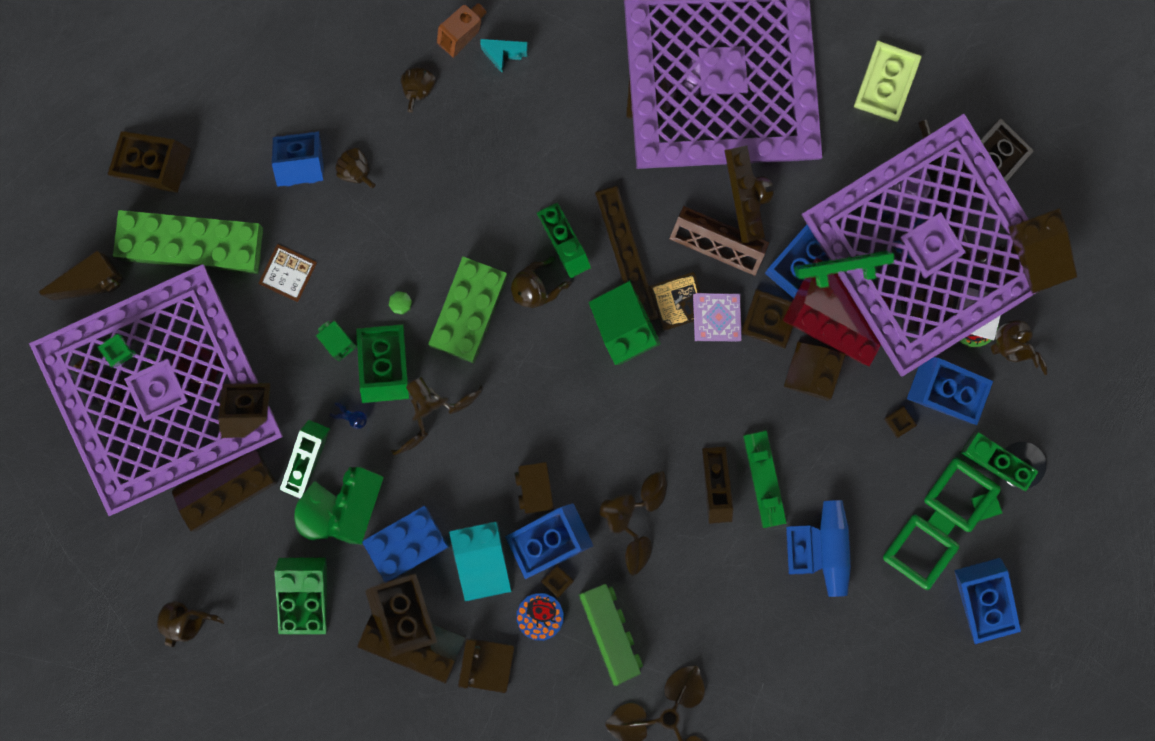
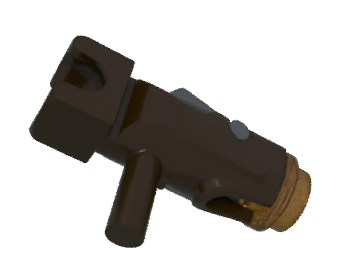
M85 357L78 361L74 367L81 369ZM90 359L86 371L97 375L99 367L96 365V361ZM103 372L102 377L109 379V374ZM84 375L81 387L91 391L95 379ZM124 379L119 382L120 384L127 386ZM100 381L96 393L107 396L111 384ZM115 387L112 399L123 402L124 397L121 392L124 389ZM94 396L91 405H100L103 408L105 400ZM110 402L106 414L117 418L121 406ZM127 408L125 409L126 413L129 415L136 414V412Z

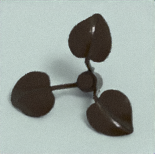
M422 377L408 384L406 389L413 398L411 402L416 412L412 419L413 421L418 420L420 431L400 449L391 450L392 454L397 455L415 448L429 435L428 432L425 433L423 417L443 405L450 410L448 411L449 414L465 409L482 393V385H480L478 391L465 396L457 403L449 404L447 403L448 398H441L432 387L429 388Z
M663 471L654 472L645 479L641 488V498L643 501L635 502L632 495L623 494L612 500H604L600 507V515L607 518L612 532L621 533L625 530L634 538V541L628 544L625 555L626 565L632 576L637 575L647 564L651 556L652 546L648 537L642 536L639 538L635 532L628 528L630 518L635 507H644L646 505V509L652 512L663 503L667 491V481Z
M696 665L684 667L669 677L664 688L665 696L667 699L676 702L672 709L664 710L660 718L645 721V710L638 704L627 703L617 708L611 717L605 721L608 731L620 741H643L647 737L646 726L660 723L667 730L673 729L678 741H683L677 727L680 717L676 710L679 704L684 708H693L703 700L705 687L699 667ZM690 736L686 739V741H703L697 736Z

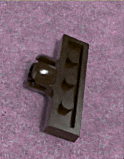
M747 145L724 150L742 243L763 239L765 234L760 206L769 203L773 198L774 190L766 192V187L773 186V184L765 176L754 177Z

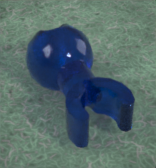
M335 403L336 406L340 407L343 414L334 415L330 413L332 418L349 421L353 429H362L366 425L367 417L363 412L355 411L352 413L346 410L345 406L341 403Z

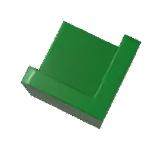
M116 334L98 346L111 367H118L136 355L134 350H130L120 334Z

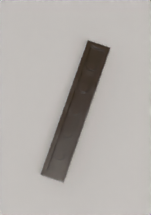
M618 186L597 191L595 195L623 284L631 281L650 322L658 320L659 315Z

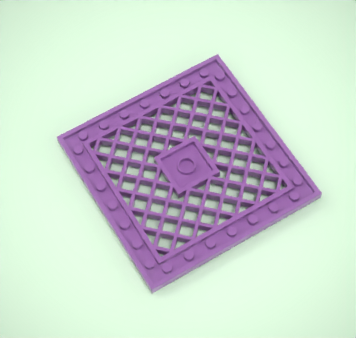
M624 0L637 169L727 164L724 150L746 145L748 146L751 163L820 160L822 158L809 0ZM757 2H770V3H769V4L766 6V8L764 9V8H763L762 6H760ZM734 3H747V4H746V5L744 6V8L741 10V9H740L737 5H735ZM711 4H724V5H723L722 8L718 11V10H717L713 5H711ZM773 4L783 12L777 20L767 12ZM689 5H701V6H700L699 9L695 12ZM750 5L760 13L755 20H752L744 13ZM666 6H678V7H677L676 10L672 13ZM727 6L737 14L732 21L722 14ZM649 7H655L652 10V12L649 13ZM704 7L714 14V17L709 22L699 15ZM682 8L691 15V18L686 23L676 16ZM659 9L668 16L663 24L653 17ZM785 15H786V27H787V28H785V27L780 23L781 19H782ZM762 16L772 24L767 31L757 24ZM740 17L750 25L744 32L734 25ZM717 18L727 26L721 34L711 26ZM694 19L704 27L698 35L688 27ZM671 20L681 28L675 36L665 28ZM650 22L658 29L652 36ZM774 27L785 35L779 43L769 35ZM752 28L762 36L757 43H754L746 35ZM729 29L739 37L734 44L724 37V34ZM706 30L716 37L711 45L701 38ZM683 31L693 38L688 46L678 39ZM660 32L670 39L665 47H662L655 40ZM764 39L774 46L769 54L759 47V44ZM786 39H788V51L781 45ZM741 40L751 47L746 55L744 46L736 47ZM718 41H720L722 44L726 46L713 48ZM695 42L703 47L698 48V56L690 50ZM672 43L682 50V53L677 58L667 51ZM652 46L659 51V54L654 59ZM776 50L786 57V60L781 65L771 58ZM753 51L757 52L764 59L758 66L748 58ZM685 54L696 61L690 69H687L679 62ZM662 55L672 62L666 71L656 63ZM766 61L776 69L771 77L760 69ZM788 61L790 64V73H788L783 68ZM698 64L700 67V79L692 73V70ZM746 65L753 70L748 78ZM674 66L684 73L679 81L669 74ZM654 69L662 74L656 82L654 79ZM778 72L788 80L783 88L772 80ZM755 74H758L765 81L760 89L750 81ZM687 76H690L698 83L691 92L681 85ZM664 77L674 85L668 93L658 86ZM768 84L778 92L772 100L762 92ZM790 84L792 88V96H790L785 91ZM699 88L700 96H709L704 103L693 95ZM748 88L755 93L750 101L741 95L747 94ZM676 89L686 96L681 104H678L670 96ZM656 92L663 97L658 105H656ZM720 95H732L727 102L719 97ZM780 95L790 103L784 111L774 103ZM757 96L768 104L762 112L751 104ZM735 97L745 105L739 113L729 106V103ZM712 98L722 106L716 114L706 107ZM666 100L675 108V111L670 116L660 109ZM688 100H691L699 107L693 115L683 108ZM770 107L780 115L774 123L764 115ZM792 107L794 112V119H792L787 114V112ZM747 108L757 116L751 124L741 116ZM724 109L734 117L729 125L725 124L718 117ZM701 110L711 118L706 126H703L695 119ZM678 111L688 119L682 128L672 120ZM657 114L665 120L659 129ZM782 118L792 126L786 134L776 126ZM759 119L770 127L764 135L753 127ZM736 120L747 128L741 136L730 128ZM713 122H716L724 129L718 137L707 129ZM690 123L700 130L695 138L685 131V128ZM667 124L677 131L671 140L661 132ZM795 129V136H789ZM773 130L780 137L766 136ZM750 131L757 138H744V136ZM726 132L734 138L720 140ZM703 133L711 139L697 141ZM680 134L687 140L684 142H674ZM659 137L664 141V143H659Z
M965 114L960 115L801 214L829 260L867 254L856 251L859 239L870 241L868 254L873 253L875 242L887 245L886 251H891V247L903 249L901 260H894V263H891L899 265L897 277L885 275L887 264L882 265L880 274L876 273V277L879 278L877 289L871 279L866 280L864 278L862 269L838 272L839 277L900 376L906 375L1034 295L1031 293L1020 262L1017 272L1007 270L1009 257L1019 260L1018 255L1010 253L1013 241L1008 226L1028 218ZM955 148L956 151H957V153H953V152H949V151H950L951 149ZM942 156L940 166L929 164ZM947 156L958 158L956 170L945 168ZM963 163L967 167L970 174L961 172ZM922 168L920 179L909 177ZM927 169L938 171L936 183L925 181ZM943 172L954 175L952 187L941 184ZM959 177L971 179L968 191L957 188ZM902 180L900 191L889 189ZM907 181L918 183L916 196L904 193ZM975 182L981 190L982 194L973 192ZM923 185L934 187L932 199L921 197ZM939 189L951 191L948 203L937 201ZM887 193L898 196L896 208L884 205ZM956 193L967 195L964 207L953 205ZM881 194L879 204L868 202L872 198ZM903 197L914 200L912 212L901 210ZM972 197L983 199L980 211L969 209ZM919 201L931 204L928 216L917 213ZM987 204L990 205L995 215L986 213ZM862 205L859 217L848 214ZM936 205L947 208L945 218L941 212L934 215ZM867 206L878 208L876 220L864 218ZM952 209L963 212L960 224L949 221ZM883 210L894 212L892 225L880 222ZM968 213L979 215L977 227L966 225ZM899 214L911 216L908 228L897 226ZM984 217L995 219L993 231L982 229ZM842 218L839 227L835 221ZM847 218L858 221L855 233L844 231ZM915 218L926 220L913 229ZM863 222L874 225L872 237L860 234ZM1000 223L1007 235L998 233ZM879 226L890 229L888 241L877 239ZM950 226L959 228L957 237ZM964 229L975 232L973 244L962 242ZM895 230L906 232V234L899 237L902 244L893 242ZM981 233L991 236L989 248L978 245ZM844 235L854 237L852 248ZM997 237L1008 240L1005 252L994 249ZM962 246L972 248L969 260L958 258L966 253ZM977 250L988 252L985 264L974 262ZM907 252L915 265L905 263ZM993 254L1004 256L1001 268L990 266ZM951 262L949 273L938 271ZM957 262L968 265L965 277L954 274ZM973 266L984 268L981 281L970 278ZM904 267L915 269L913 282L901 279ZM989 270L1000 272L997 284L987 282ZM920 273L923 278L931 275L929 285L918 283ZM1005 274L1016 276L1003 284ZM936 275L948 277L945 289L934 287ZM953 278L964 281L961 293L950 291ZM884 279L895 282L893 294L881 292ZM969 282L980 285L977 297L966 295ZM900 283L911 285L909 298L898 296ZM985 286L996 288L983 297ZM916 287L928 290L925 302L914 299ZM933 291L944 293L941 306L930 303ZM949 295L960 297L957 310L946 307ZM881 296L891 298L889 308ZM896 299L908 302L905 314L894 312ZM965 299L976 301L963 309ZM913 303L924 306L921 318L910 316ZM929 307L940 310L937 322L926 320ZM945 311L956 313L943 322ZM894 316L904 318L902 328H900ZM909 320L920 322L917 335L906 332ZM925 324L936 326L923 334ZM906 336L916 339L912 342H909Z
M203 264L29 343L108 516L114 515L283 437L270 407H268L267 421L246 438H221L220 432L218 437L206 433L210 421L219 424V421L212 418L215 407H220L218 399L222 391V384L225 383L227 375L231 384L258 383ZM192 297L194 304L185 301V299ZM177 303L174 314L163 310ZM182 304L193 307L189 320L178 316ZM197 312H199L204 325L194 322ZM155 314L152 324L141 320ZM161 314L172 317L168 330L156 326ZM176 320L188 323L184 335L172 332ZM139 323L150 327L146 339L135 336ZM133 324L130 334L120 330ZM192 325L204 329L199 341L188 337ZM155 329L166 333L162 345L151 342ZM112 333L111 338L116 334L129 337L126 343L129 348L133 339L143 342L144 346L141 354L133 356L138 359L134 371L123 367V363L118 367H113L117 369L113 381L102 377L105 366L110 365L105 357L100 359L92 356L96 343L100 345L104 343L98 339ZM207 333L214 347L204 343ZM171 335L182 339L178 351L167 348ZM186 341L198 345L194 357L182 353ZM90 343L87 353L76 350ZM149 345L160 349L156 361L145 357ZM202 347L213 350L209 363L198 359ZM165 351L176 355L173 365L169 359L161 362ZM69 353L65 361L63 355ZM74 353L85 357L81 369L70 365ZM217 354L224 368L214 365ZM180 357L192 361L188 373L176 369ZM90 359L101 363L97 375L86 371ZM143 361L154 364L140 371ZM196 362L208 366L204 378L192 375ZM212 368L224 372L219 384L208 381ZM70 370L79 373L76 383ZM121 371L132 374L124 378L127 386L117 383ZM176 373L186 376L183 386H181ZM84 375L95 379L91 391L80 387ZM190 378L202 382L198 394L186 390ZM100 381L111 384L107 396L96 393ZM206 384L218 388L213 400L202 396ZM115 387L127 390L123 402L112 399ZM80 391L89 394L86 404ZM186 394L196 398L192 410L181 406L189 402ZM130 395H132L137 407L127 404ZM94 396L105 400L101 412L90 408ZM200 400L212 404L208 416L196 412ZM110 402L121 406L117 418L106 414ZM126 408L137 412L133 424L121 420ZM174 409L170 420L159 416ZM179 410L190 414L186 426L175 422ZM90 413L99 416L96 426ZM141 416L144 422L152 419L149 429L137 426ZM194 416L206 419L202 431L191 428ZM104 418L115 422L111 434L100 430ZM157 420L168 423L164 435L153 432ZM120 424L131 428L127 439L116 436ZM173 426L184 429L180 441L169 437ZM135 430L146 433L143 445L132 442ZM189 431L200 435L196 447L185 443ZM100 435L109 437L106 448ZM151 435L163 439L159 451L147 447ZM204 437L215 441L201 448ZM114 440L125 443L121 455L110 451ZM167 441L178 445L174 457L163 453ZM129 446L141 449L137 461L126 457ZM183 447L193 450V452L179 458ZM145 451L157 455L153 467L141 463ZM110 456L119 459L116 469ZM161 457L172 461L158 467ZM124 461L135 465L131 477L120 473ZM139 467L150 470V472L136 478ZM120 478L128 480V482L122 484Z

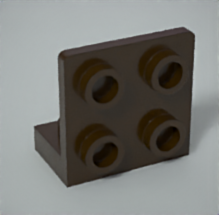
M467 638L458 687L466 689L471 687L506 693L514 646Z

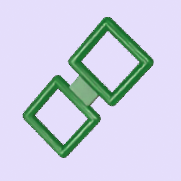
M953 458L924 498V502L936 510L928 522L916 514L912 515L883 555V560L923 589H931L959 550V544L948 537V535L956 525L966 532H971L1000 493L1001 487L960 458ZM957 469L989 490L968 521L936 500ZM916 526L948 547L927 578H924L895 557Z

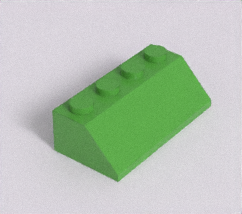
M603 584L580 593L579 596L614 686L641 674L639 668H642L643 665L639 654L633 655L630 647L634 645L630 631L625 633L622 623L626 622L621 609L616 610L613 601L617 600L613 587L607 588V585Z

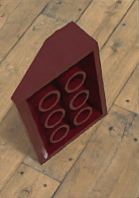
M816 257L813 263L823 261ZM838 273L828 274L829 286L822 288L817 286L815 276L805 278L782 321L851 359L870 367L881 344ZM881 296L889 308L891 299Z

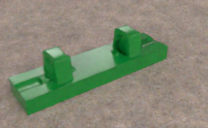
M882 251L794 266L795 276L799 279L815 276L819 288L829 286L828 274L856 269L863 270V276L866 280L876 279L875 266L894 263V255L890 251Z
M767 431L744 435L743 439L762 527L767 528L786 524Z

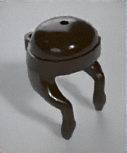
M550 256L545 261L533 262L516 274L511 284V293L515 303L529 308L540 307L555 300L563 289H568L571 286L572 282L563 281L546 295L542 281L533 272L536 269L552 265L556 259L555 256Z
M1013 320L1003 324L996 332V343L990 347L994 355L1000 353L1012 362L1032 359L1035 367L1038 368L1040 365L1044 375H1047V364L1043 360L1041 353L1036 352L1033 346L1028 344L1033 335L1030 326L1022 320Z
M174 601L166 603L160 610L157 618V627L159 632L166 637L165 645L173 648L177 641L186 642L192 640L200 631L205 619L224 624V620L214 614L193 609L188 610L184 604ZM191 615L198 616L196 620L189 619Z

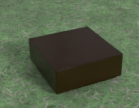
M905 406L884 418L896 438L917 426Z
M557 564L541 582L559 598L574 580Z

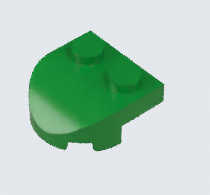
M315 481L296 505L294 511L295 527L307 539H328L332 537L327 535L328 521L334 513L337 497Z

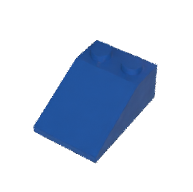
M933 357L918 367L907 399L978 425L993 381L945 360Z
M574 503L560 507L505 536L525 579L594 546Z
M1001 558L954 570L975 644L1021 632L1008 570Z

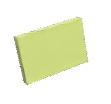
M877 41L854 107L898 122L921 56Z

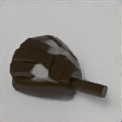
M410 68L401 75L402 89L405 97L409 100L407 111L410 113L413 112L415 101L426 98L435 86L436 78L427 69Z
M359 148L347 150L338 158L335 168L338 178L352 183L364 182L371 188L375 187L376 184L367 177L369 163Z

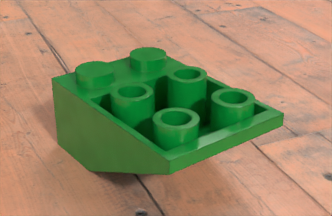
M278 558L275 568L278 633L326 634V558Z

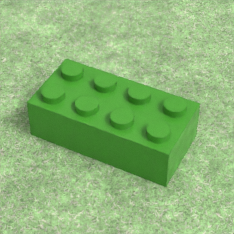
M462 257L429 346L475 363L508 278L507 273Z

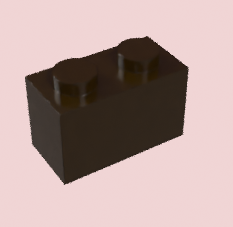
M547 462L518 466L519 472H515L516 485L522 488V495L518 496L520 510L525 509V514L554 510Z

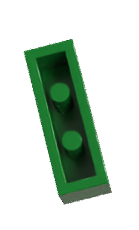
M349 467L343 477L341 492L335 501L334 513L328 521L327 535L350 544H362L384 478L383 476L361 467Z

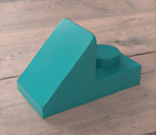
M480 40L482 51L501 73H503L504 55L514 60L527 57V42Z

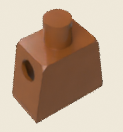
M479 3L471 9L466 5H462L439 26L437 43L453 58L479 32L481 18L487 13L484 7Z

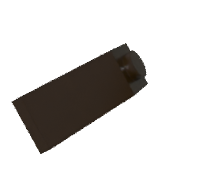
M726 447L702 448L709 524L732 522L733 503Z

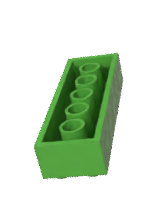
M118 210L113 257L119 261L192 268L203 264L206 269L258 274L263 227L259 223Z

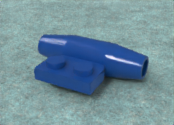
M823 501L820 530L812 526L786 527L789 574H809L822 568L828 597L848 596L851 560L849 527L843 501Z

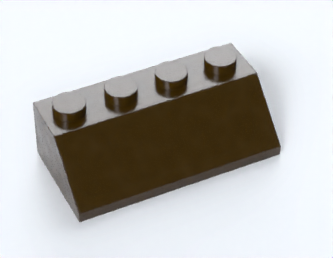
M255 449L194 477L172 490V494L178 511L190 532H196L274 486L277 482L258 449Z
M371 614L357 647L446 684L466 637L432 624L437 643L391 657L375 619Z

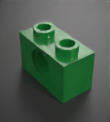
M327 321L318 329L319 333L316 337L332 357L339 362L357 348L342 327L335 321L332 323Z

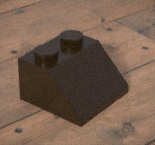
M797 342L783 387L822 400H831L845 354L828 348Z

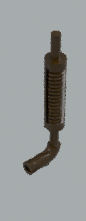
M927 120L918 122L923 138L930 135L931 131ZM942 156L929 164L940 166ZM946 163L945 168L950 169L949 167H947L948 163ZM928 169V172H931L929 174L932 176L931 180H933V183H936L938 171ZM943 172L941 184L952 187L953 180L951 179L953 177ZM939 189L938 201L948 203L951 191ZM956 193L953 205L962 207V205H959L961 201H958L960 198L957 196L958 193ZM941 206L942 213L946 214L947 208ZM952 209L949 221L960 224L962 211ZM950 226L951 229L954 228L957 237L959 228ZM964 231V233H963V238H962V242L968 243V240H967V237H966V234H965V231ZM1003 244L994 248L995 250L1005 251ZM962 246L966 253L961 255V257L969 260L971 249ZM976 251L974 262L985 264L988 252ZM993 254L991 264L1003 260L1004 256Z

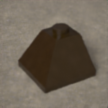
M270 383L222 384L218 415L221 438H246L267 421Z

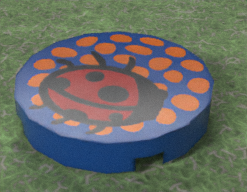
M535 593L521 602L517 610V623L519 629L526 637L544 641L552 638L559 632L563 624L564 613L560 603L554 597L546 593Z

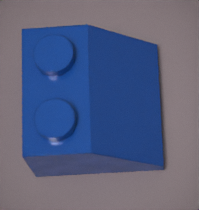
M319 131L273 137L272 167L277 186H292L294 184L323 181L324 166Z

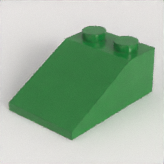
M631 281L588 302L604 344L615 365H621L661 345Z
M403 325L356 329L359 385L362 403L409 399V392L406 389L408 374Z

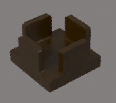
M937 282L934 284V287L945 289L946 282ZM953 282L950 291H953ZM904 284L903 297L909 298L911 285ZM916 287L914 299L925 302L928 290ZM933 291L930 303L941 306L944 293ZM949 295L946 307L954 309L953 295ZM901 301V314H905L908 302ZM913 303L910 316L921 318L924 306ZM929 307L926 320L937 322L940 310ZM945 311L943 322L952 317L954 313ZM909 320L906 332L918 331L920 322ZM925 324L924 331H929L936 326Z

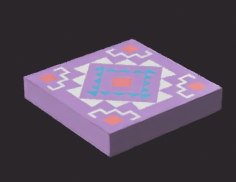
M693 294L695 341H741L740 294Z

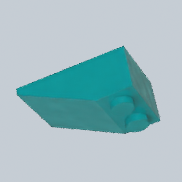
M498 522L449 531L465 601L512 592Z

